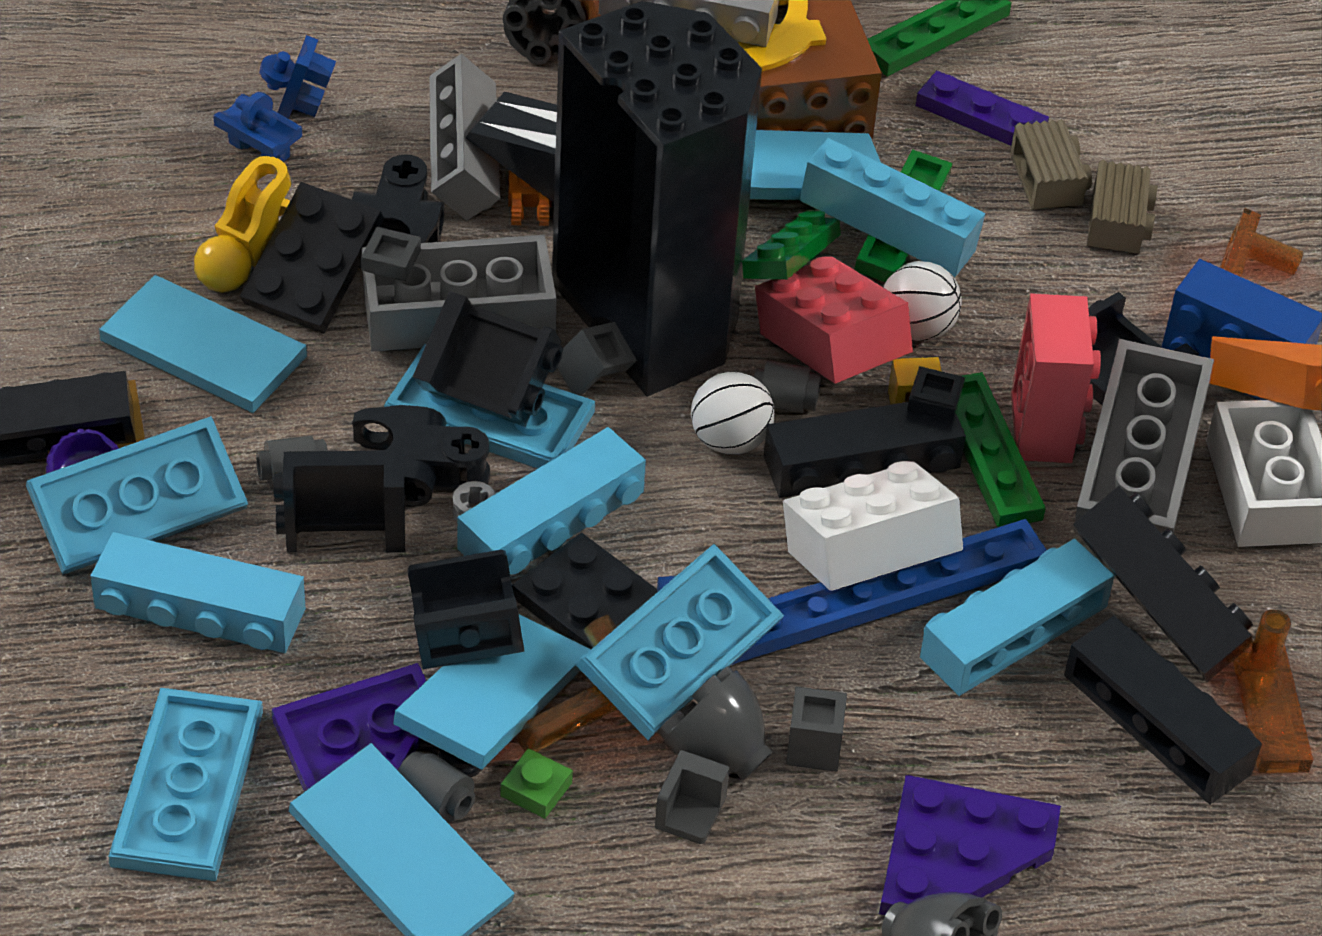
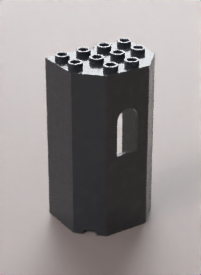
M640 1L559 31L552 276L554 287L588 328L612 322L616 323L637 360L625 372L648 397L722 366L726 362L732 334L735 332L739 316L743 274L742 260L745 253L762 68L709 13Z

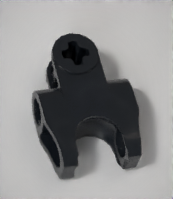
M405 154L390 158L383 166L376 193L354 192L352 200L381 210L384 220L380 228L421 237V243L440 242L445 204L444 202L428 200V193L425 189L427 166L419 157Z
M396 405L365 408L354 413L352 421L354 442L367 449L404 450L405 506L427 504L432 498L433 490L454 492L459 485L466 482L478 481L488 485L490 481V465L486 461L489 454V439L478 428L446 426L445 417L433 408L422 406ZM371 423L379 424L385 427L388 432H374L368 430L364 425ZM465 439L471 440V449L468 453L465 450ZM464 467H466L467 481H461V472Z

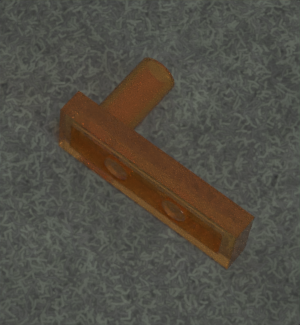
M1244 208L1229 237L1220 268L1241 277L1248 257L1294 276L1304 251L1257 233L1256 229L1261 214Z
M1267 610L1261 615L1253 644L1233 660L1248 728L1262 743L1256 761L1258 772L1303 773L1310 771L1313 756L1285 647L1291 627V620L1287 614L1279 610Z
M605 615L589 624L583 632L591 645L595 647L617 627L611 617ZM593 686L528 720L517 741L524 752L528 748L538 752L617 710V708L596 686Z

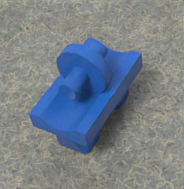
M307 35L296 64L290 59V55L287 52L282 51L278 54L266 56L260 65V75L267 82L269 89L278 90L279 88H286L277 113L288 119L292 109L313 117L316 116L325 90L307 84L303 80L326 88L336 63L335 60L314 52L318 39Z
M256 92L251 97L241 94L229 109L213 115L214 126L228 133L229 144L238 149L253 147L261 152V156L275 157L283 162L290 157V146L302 137V126L273 111L272 98L263 92Z

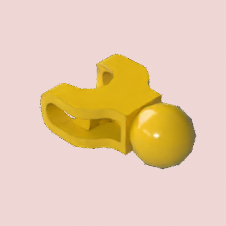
M260 156L250 162L233 183L223 215L214 225L218 236L207 239L198 247L194 256V272L198 280L209 290L221 293L236 290L247 281L251 272V266L255 267L279 223L278 216L284 214L290 200L285 199V196L291 187V179L286 164L280 159ZM267 174H276V177L263 191L257 187L260 178Z

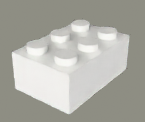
M1271 400L1216 402L1206 442L1237 546L1322 543V437L1313 410L1301 409Z
M914 461L896 462L891 464L886 470L869 475H852L847 477L842 483L826 488H809L802 491L799 496L783 500L788 552L830 591L963 550L959 497Z

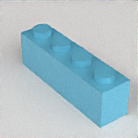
M828 138L808 160L800 196L801 202L825 212L923 262H932L940 265L954 277L957 276L975 253L986 214L831 138Z
M607 427L458 516L457 549L464 556L501 549L505 550L510 574H517L531 561L544 553L560 548L567 539L587 527L590 528L597 525L604 516L622 505L634 502L644 492L646 459Z
M116 532L112 533L90 575L94 605L97 609L105 610L113 615H126L151 621L163 627L172 626L197 632L209 638H222L247 644L256 649H268L285 654L306 609L304 576Z
M1075 538L1059 548H1050L1032 564L1021 570L1014 569L1010 571L1001 582L984 592L982 590L976 591L962 605L948 613L942 612L931 618L924 628L920 658L960 696L1105 609L1108 605L1115 575Z

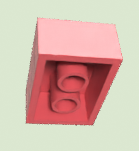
M832 256L819 257L812 260L809 265L799 269L787 280L771 279L755 285L761 335L835 384L913 352L908 302Z
M1030 293L1011 389L1014 441L1024 461L1072 463L1076 444H1084L1086 420L1083 412H1091L1093 385L1090 384L1091 379L1099 378L1101 366L1100 351L1092 349V345H1095L1097 337L1096 316H1089L1087 296Z

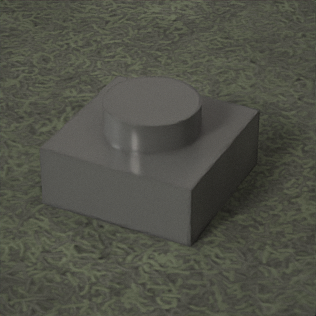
M376 227L361 256V271L406 281L421 252V237Z

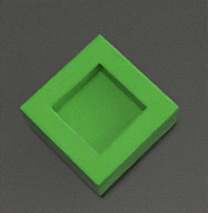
M528 748L502 781L500 796L546 819L572 784L573 770Z

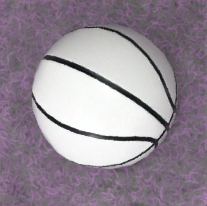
M911 262L900 267L887 279L883 288L908 302L912 341L934 340L944 335L955 325L961 311V291L956 279L944 267L932 262Z
M723 372L712 376L700 386L691 405L692 424L698 438L707 447L724 454H743L757 448L765 440L767 424L774 423L775 410L769 391L758 379L741 372Z

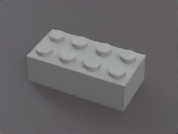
M545 235L421 243V252L406 281L363 271V289L371 352L422 348L428 342L449 291L467 297L473 306L541 330L545 325L553 328L556 332L557 298ZM362 247V254L365 251L366 247Z
M1119 339L1077 504L1075 522L1115 488L1120 486L1128 497L1136 492L1154 512V515L1149 520L1160 533L1167 528L1174 533L1210 384L1214 359Z

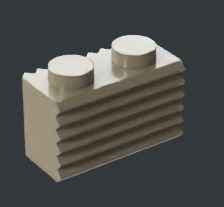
M1062 119L1057 122L1051 120L1048 123L1044 120L1041 123L1035 121L1033 124L1027 122L1023 125L1019 122L1015 125L1010 153L1013 163H1015V169H1017V175H1019L1022 186H1024V192H1026V198H1028V202L1031 205V210L1083 205L1085 192L1090 190L1092 186V173L1088 164L1081 163L1079 158V139L1076 135H1070L1065 121Z
M1104 159L1099 161L1092 193L1086 246L1139 254L1142 240H1151L1155 214H1148L1147 211H1154L1158 185L1150 184L1151 169L1148 166L1141 168L1140 165L1133 167L1130 163L1124 165L1122 162L1115 164L1113 161L1107 163Z

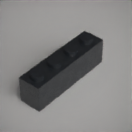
M126 371L104 372L92 376L64 380L55 379L43 383L0 388V465L45 459L48 456V450L50 451L53 445L58 444L62 436H67L69 432L75 433L78 429L99 431L115 444L136 442L133 400Z
M908 402L767 424L763 457L779 498L800 495L802 491L809 488H826L844 482L847 477L852 475H869L888 469L891 464L901 461H914L928 473H940L958 469L961 467L966 439L965 432L957 414H955L954 421L909 411L907 410Z
M1118 486L1079 518L1073 526L1079 537L1107 569L1115 575V578L1208 682L1254 644L1252 635L1248 632L1254 625L1235 603H1232L1227 608L1216 596L1215 592L1220 589V586L1204 567L1200 565L1193 570L1184 560L1182 555L1187 549L1170 529L1167 528L1160 533L1152 524L1149 518L1154 515V512L1142 497L1136 492L1128 497Z
M1112 616L1071 644L1064 676L1209 805L1253 774L1262 743L1254 736L1252 731L1245 725L1239 724L1217 705L1212 696L1202 692L1182 675L1172 662L1160 656L1144 642L1136 631L1129 629L1118 618Z

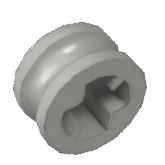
M478 481L459 485L452 497L454 520L457 522L458 516L471 509L469 507L470 503H481L495 495L492 487Z

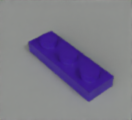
M937 70L918 91L915 104L919 108L1010 146L1012 145L1015 125L1019 122L1024 125L1027 122L1033 124L1035 121L1039 123L1044 120L1046 122L1049 121V116Z

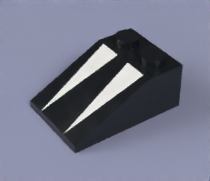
M504 91L468 133L466 139L554 203L557 105Z

